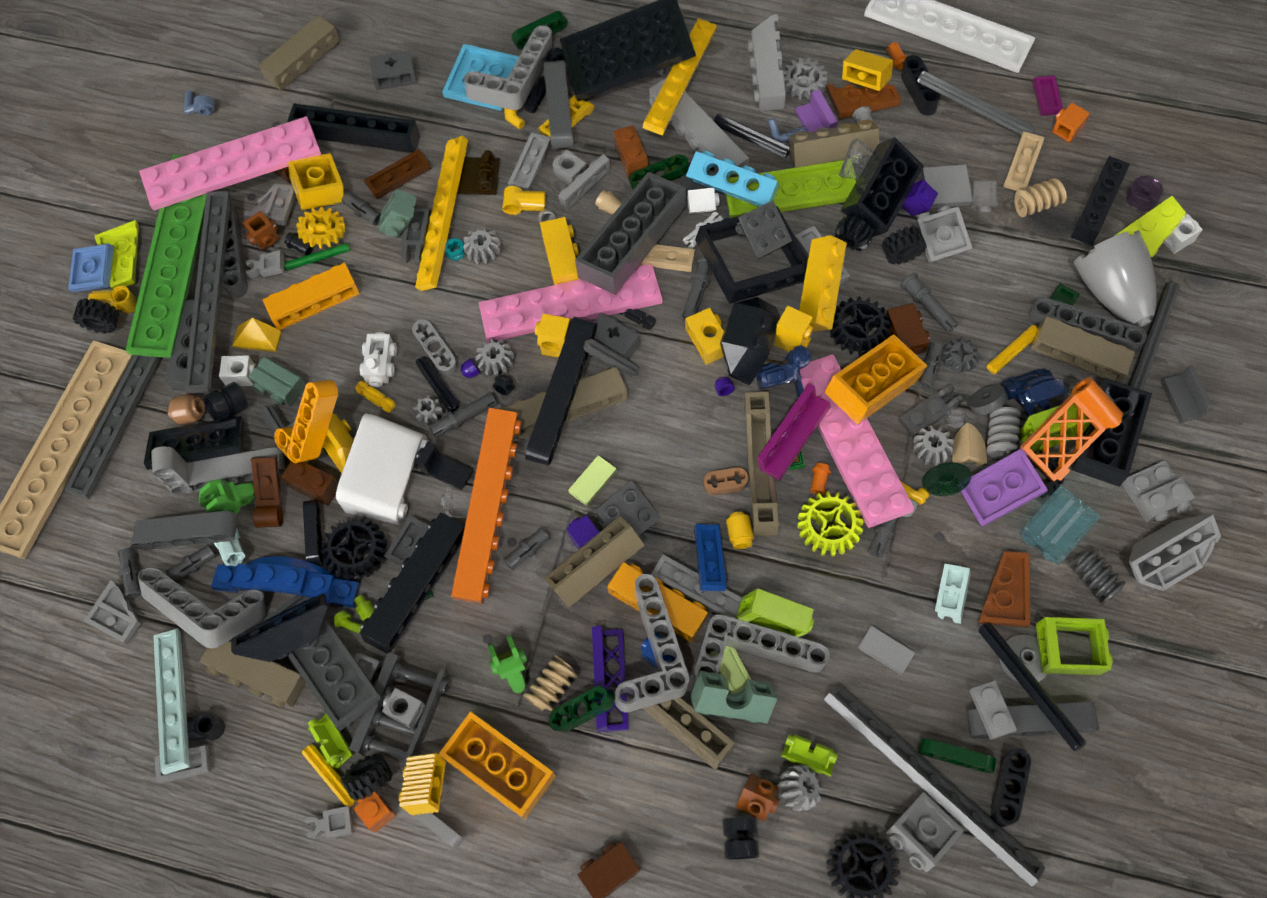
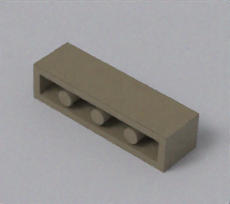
M317 15L259 64L264 78L282 91L340 41L336 28L320 15Z
M862 120L852 125L844 123L835 128L821 127L812 132L799 131L795 135H789L790 160L795 168L871 155L879 144V128L871 120Z
M1048 316L1038 326L1036 336L1030 348L1103 379L1108 378L1117 382H1121L1128 375L1135 354L1134 351L1127 349L1124 345L1112 343L1101 336L1092 335L1079 327H1072L1062 323L1059 319Z
M619 516L544 579L569 608L610 573L615 571L623 562L636 554L644 544L633 528Z
M229 641L217 648H207L199 661L206 666L205 672L215 677H219L220 674L227 676L226 681L239 688L241 684L249 687V693L260 698L265 694L271 697L269 702L281 708L285 704L293 708L306 684L300 674L272 661L266 662L234 655L231 651V642Z
M655 686L645 688L649 694H656L659 691ZM681 698L642 708L714 770L719 768L733 750L735 743L701 714L695 712Z

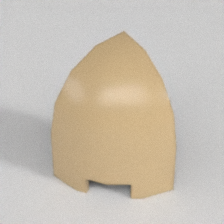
M967 422L960 428L954 438L952 464L957 466H964V462H975V466L986 464L987 453L982 435L975 426Z

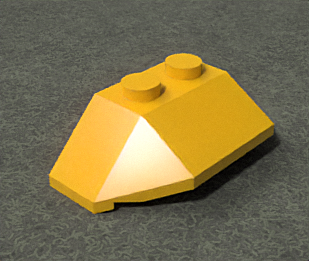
M332 413L323 447L342 474L355 437L352 438L349 432L352 429L346 420L340 421L337 415Z

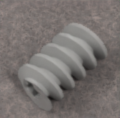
M1000 407L990 413V429L988 431L989 437L986 449L990 457L1004 459L1011 455L1012 452L1018 450V446L1014 443L1019 441V437L1016 436L1020 432V429L1017 427L1020 424V419L1017 418L1021 415L1019 409Z

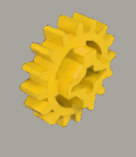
M320 207L319 211L311 208V213L305 211L304 217L298 218L299 223H296L299 239L302 238L304 244L310 242V247L315 246V244H318L319 248H322L323 244L331 247V242L339 243L338 238H343V232H346L344 218L339 216L338 211L332 213V208H329L327 211H324L323 207Z

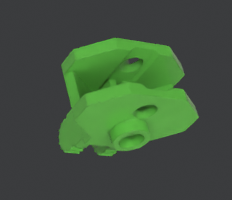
M217 479L209 481L199 490V504L206 508V513L228 511L236 514L240 512V507L252 503L255 499L254 485L252 483H243L235 486L233 481L226 482Z
M509 634L506 637L511 650L498 656L493 642L488 643V649L493 659L489 663L494 675L499 674L501 679L507 678L513 692L519 694L524 691L526 686L521 671L525 670L523 663L527 662V658L522 647L517 649L512 635Z

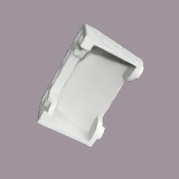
M364 414L336 491V499L345 513L400 525L401 519L406 517L408 505L405 504L403 495L417 453L420 448H424L426 443L429 442L426 435L376 415Z

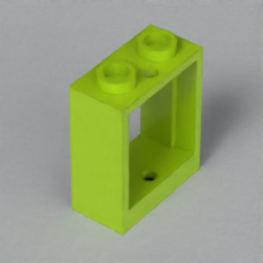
M1074 404L1067 409V419H1077L1078 408ZM1059 406L1029 416L1018 434L1021 443L1023 444ZM1067 422L1066 436H1076L1077 422ZM1083 422L1082 434L1090 425V422ZM1053 423L1050 426L1049 436H1060L1061 423ZM1037 440L1030 449L1033 452L1043 451V440ZM1049 440V448L1060 445V440Z
M757 588L741 598L735 619L800 637L811 631L814 624V618H812L814 609Z
M1045 617L1036 623L1041 674L1102 675L1111 670L1113 659L1108 648L1109 631L1105 626V619ZM1057 631L1089 632L1093 665L1061 664Z

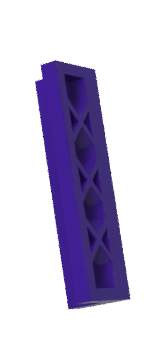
M593 626L595 687L609 688L614 683L619 686L620 683L616 680L619 676L621 683L626 682L623 629L602 630V626ZM618 636V646L610 652L604 646L603 637ZM604 651L609 655L606 659L604 658ZM618 651H619V659L615 656V654H616ZM611 658L620 664V670L613 677L605 671V665ZM606 677H608V678L610 679V681H609L607 684H606ZM623 693L620 698L626 702L627 693ZM614 702L610 710L596 717L598 732L629 730L628 712L620 711ZM614 708L622 714L623 724L608 725V715Z

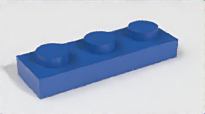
M695 524L694 536L700 591H725L727 584L719 525Z

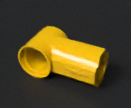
M508 186L504 189L502 210L506 214L517 215L521 211H542L546 209L545 191H523L517 186Z
M117 286L113 290L92 291L88 297V300L91 298L95 301L101 300L104 304L107 302L110 306H114L116 310H121L127 314L135 311L138 300L125 286Z

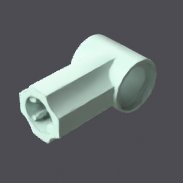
M237 528L235 540L214 543L226 566H237L243 563V558L245 557L239 541L241 536Z

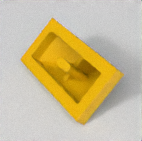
M251 318L237 327L232 346L234 348L277 352L282 332L255 318Z

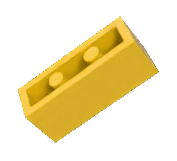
M565 217L540 222L554 285L579 280L575 263V256H579L577 244L571 241V238H574L572 225H567Z

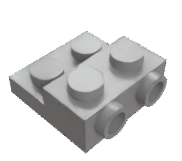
M950 205L937 210L938 213L930 215V212L916 216L917 220L912 223L915 228L918 227L926 242L925 254L928 263L973 249L959 206L952 209Z
M1166 461L1135 473L1122 483V486L1146 523L1156 520L1157 523L1170 517V513L1176 510L1178 513L1189 509L1192 506L1190 503L1195 499L1183 478L1177 479Z
M923 792L889 828L886 834L889 836V842L894 848L898 850L903 849L910 856L909 860L913 867L918 870H924L927 873L938 863L964 830Z

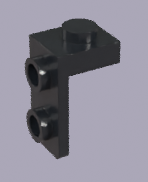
M427 442L425 447L420 448L417 453L416 463L421 472L458 490L464 488L472 474L470 468L441 455L437 446L430 442Z

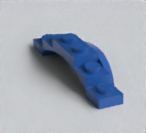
M270 556L258 558L246 564H238L237 567L218 564L211 587L213 590L232 593L256 589L309 598L325 593L327 602L331 605L355 608L356 603L354 599L358 597L360 584L355 581L340 580L324 568L304 560Z

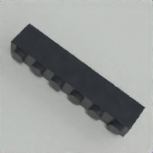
M293 103L287 120L291 122L307 116L315 139L411 153L416 151L420 138L415 120Z
M440 512L436 519L433 518L431 520L427 533L417 541L414 548L415 551L411 557H407L404 560L399 575L392 578L388 585V591L384 597H380L377 600L374 612L370 618H366L360 627V634L364 642L386 654L391 653L461 546L465 529L464 523Z

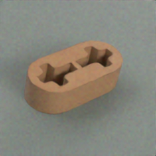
M742 468L711 471L705 475L703 487L710 495L739 492L747 487L748 474ZM735 475H739V478L742 479L740 484H737L734 480ZM711 479H715L716 482H719L716 488H713V485L709 484L711 483Z

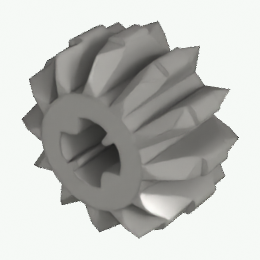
M477 227L476 232L469 230V236L464 237L463 245L467 258L470 261L474 260L477 265L481 261L487 265L488 259L495 261V255L500 254L499 247L501 243L494 230L489 232L487 227L483 230Z
M491 338L488 344L483 341V348H477L475 361L478 364V369L481 372L485 371L488 377L492 373L495 376H499V372L507 374V368H512L514 353L511 351V346L504 344L502 339L496 343Z
M932 425L928 426L927 430L920 429L918 435L913 439L915 445L912 448L913 452H918L917 460L924 458L925 465L932 461L935 467L939 465L940 461L943 463L947 462L948 456H951L954 451L952 448L954 440L948 439L950 436L949 431L942 433L941 426L934 430Z
M793 765L788 767L779 776L781 782L777 786L782 790V794L779 797L785 798V806L792 807L793 811L810 810L821 800L819 793L823 789L818 784L820 779L815 777V770H810L807 765Z

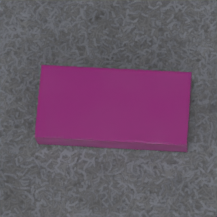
M1055 75L1034 77L1032 83L1040 116L1057 115L1063 106Z

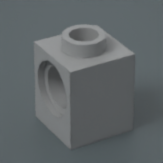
M566 150L561 155H558L553 162L554 176L569 186L578 174L583 173L587 169L586 163L569 150Z
M395 688L393 693H389L386 696L382 712L414 730L422 716L425 704ZM407 702V710L403 713H397L398 705Z

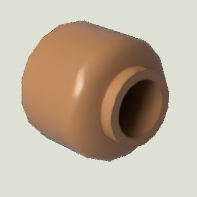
M193 393L173 397L169 402L168 415L179 425L197 422L205 412L203 400Z

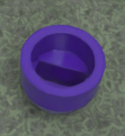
M471 358L461 365V372L466 378H473L480 374L479 369Z
M719 377L714 384L719 396H727L735 389L729 377Z

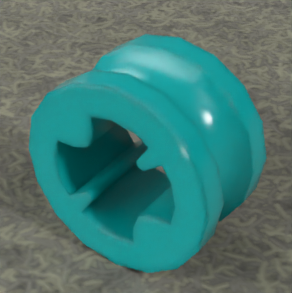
M452 238L446 242L445 252L450 260L457 261L465 255L464 244L460 239ZM455 247L459 248V250L456 249L455 252L451 251V249L454 250Z

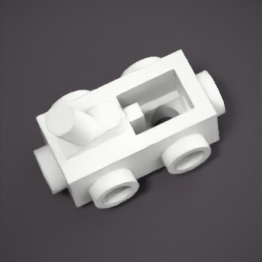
M383 332L367 334L366 342H363L362 345L364 362L360 363V376H363L365 382L370 386L381 387L383 383H389V377L394 376L395 369L391 359L392 356L397 354V345L393 343L390 334Z

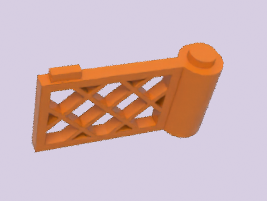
M1087 377L1075 385L1072 389V394L1020 448L1051 481L1056 479L1061 481L1070 472L1068 467L1107 428H1115L1121 423L1123 412L1091 377ZM1072 404L1078 408L1077 419H1067V409ZM1067 422H1077L1076 436H1066ZM1083 422H1090L1096 428L1089 436H1082ZM1053 423H1061L1060 436H1049L1050 426ZM1037 440H1043V454H1035L1030 449ZM1049 440H1060L1059 453L1049 454ZM1066 440H1076V449L1072 453H1065ZM1048 457H1059V466L1052 472L1048 468Z

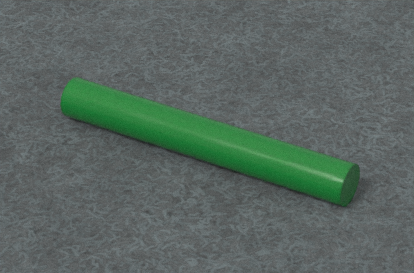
M347 242L284 262L287 271L348 252L350 247Z

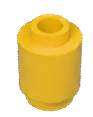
M744 512L730 514V517L726 519L729 540L733 544V548L746 549L751 547L754 536L750 516L744 514Z

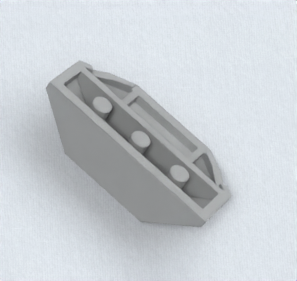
M1206 514L1173 521L1135 543L1129 563L1137 583L1164 591L1203 568L1213 551L1215 542H1218L1221 538L1214 515Z

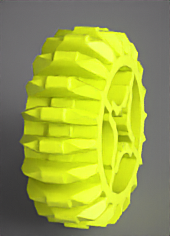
M829 491L826 492L825 498L820 493L816 494V500L810 497L807 502L808 505L804 504L801 508L803 512L798 515L800 522H798L797 528L802 530L799 534L800 538H806L805 546L813 544V552L817 551L818 548L822 549V556L826 554V551H830V555L833 557L836 554V550L841 555L845 553V548L852 550L854 547L853 543H858L860 540L858 535L863 533V528L860 526L863 525L864 520L859 518L861 516L860 510H854L856 503L848 504V496H845L843 500L839 499V492L834 497H831ZM822 509H834V510L831 511V512H825V511H823ZM841 514L847 518L850 529L845 527L846 524L841 521ZM835 518L834 525L832 524V527L829 526L825 531L827 523L829 521L832 522ZM811 519L815 520V524L820 527L819 535L813 529ZM829 536H837L839 539L831 540L827 538Z

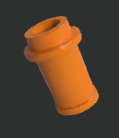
M891 43L886 50L893 60V66L898 70H902L904 60L908 56L903 53L899 43Z
M816 463L815 467L812 468L814 475L810 488L811 493L825 494L827 478L831 475L829 465Z

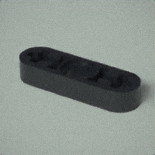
M316 499L304 501L303 520L306 561L322 566V534L319 504Z

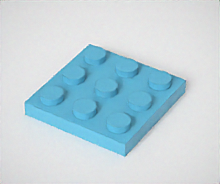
M463 44L442 91L443 97L502 111V107L470 100L466 96L464 76L468 72L477 71L508 79L519 56Z

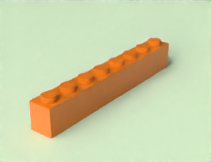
M494 408L488 409L451 594L454 600L483 604L484 598L488 599L490 584H487L488 575H492L494 571L495 560H492L493 550H498L500 539L496 534L498 527L503 525L504 513L501 512L502 503H507L509 490L505 489L507 480L512 478L513 466H510L511 457H515L517 453V443H514L516 434L520 435L522 421L519 420L517 412Z

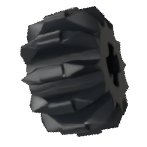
M851 215L843 217L835 230V237L846 242V247L851 248L853 251L855 249L857 251L866 249L874 236V230L870 227L869 223H866L864 219Z

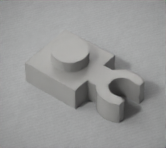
M278 250L260 255L259 261L254 259L246 261L248 267L252 268L247 270L246 274L250 278H255L260 274L265 278L284 273V254Z
M350 806L323 811V819L316 817L305 819L307 824H316L315 831L306 833V837L317 838L322 832H325V838L327 839L354 834Z

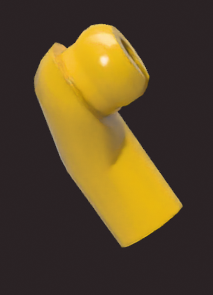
M504 108L505 120L519 130L522 129L525 125V120L516 115L518 109L510 110Z
M900 481L909 499L917 502L918 505L924 504L926 499L929 498V492L926 489L919 488L916 491Z

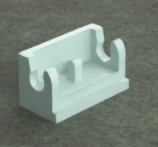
M950 564L944 565L935 612H938L940 619H944L947 616L953 618L954 623L961 624L970 582V568Z

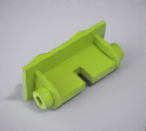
M327 714L319 721L317 718H314L308 722V731L312 733L317 743H321L320 749L327 760V764H331L337 770L353 756L341 732L335 727Z
M796 734L794 736L788 735L781 757L795 764L807 765L808 768L815 770L817 773L831 776L833 766L838 757V754L834 753V749L816 743L813 751L809 749L812 741Z

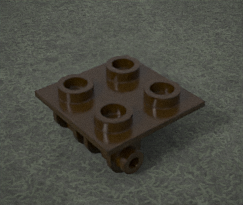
M485 150L481 157H465L457 194L496 195L500 158H494L490 150Z

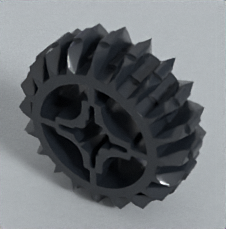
M860 296L857 298V301H854L852 297L848 299V302L842 300L840 306H836L833 327L830 332L831 338H835V345L842 344L841 350L849 349L850 355L854 351H858L860 357L863 351L867 353L889 338L891 322H889V314H884L885 307L878 308V301L872 304L869 297L866 301H862ZM848 316L852 317L850 321H847V324L842 325V321ZM877 327L878 331L869 337L868 333Z
M349 516L347 523L339 519L340 526L336 528V526L331 525L332 534L325 533L328 541L322 542V546L325 549L321 551V555L325 557L323 560L324 564L329 566L328 570L331 573L336 572L338 578H342L345 575L348 581H351L353 576L356 580L360 581L361 574L363 573L366 577H370L369 570L378 571L376 564H384V560L380 557L384 556L387 552L384 549L387 546V541L383 539L385 537L384 532L379 531L380 527L378 524H372V521L368 518L364 521L362 517L358 516L356 521H354ZM357 533L367 534L371 536L372 539H359ZM337 557L349 558L352 564L341 563Z
M853 830V840L847 833L843 834L842 837L845 844L840 840L834 842L839 851L835 849L829 850V854L835 857V860L828 859L826 861L827 865L834 866L835 869L828 871L827 876L836 875L837 880H834L831 886L836 887L838 884L842 886L837 894L842 896L847 891L849 893L847 898H854L855 896L857 898H874V895L876 898H884L883 891L886 895L890 896L893 892L888 887V884L891 886L898 885V881L891 878V875H900V870L892 869V865H896L900 861L897 858L890 859V855L895 853V849L891 848L886 851L884 847L889 841L884 839L879 844L877 842L879 839L878 833H875L872 839H869L868 830L863 831L862 838H860L858 830ZM855 845L868 846L878 854L873 857H866ZM848 849L851 854L852 868L843 874L842 858ZM859 860L862 864L874 861L867 869L869 872L867 875L864 871L852 874L860 865L857 863ZM883 861L884 876L878 886L875 881L874 868ZM853 878H860L871 890H859L849 884L848 881Z

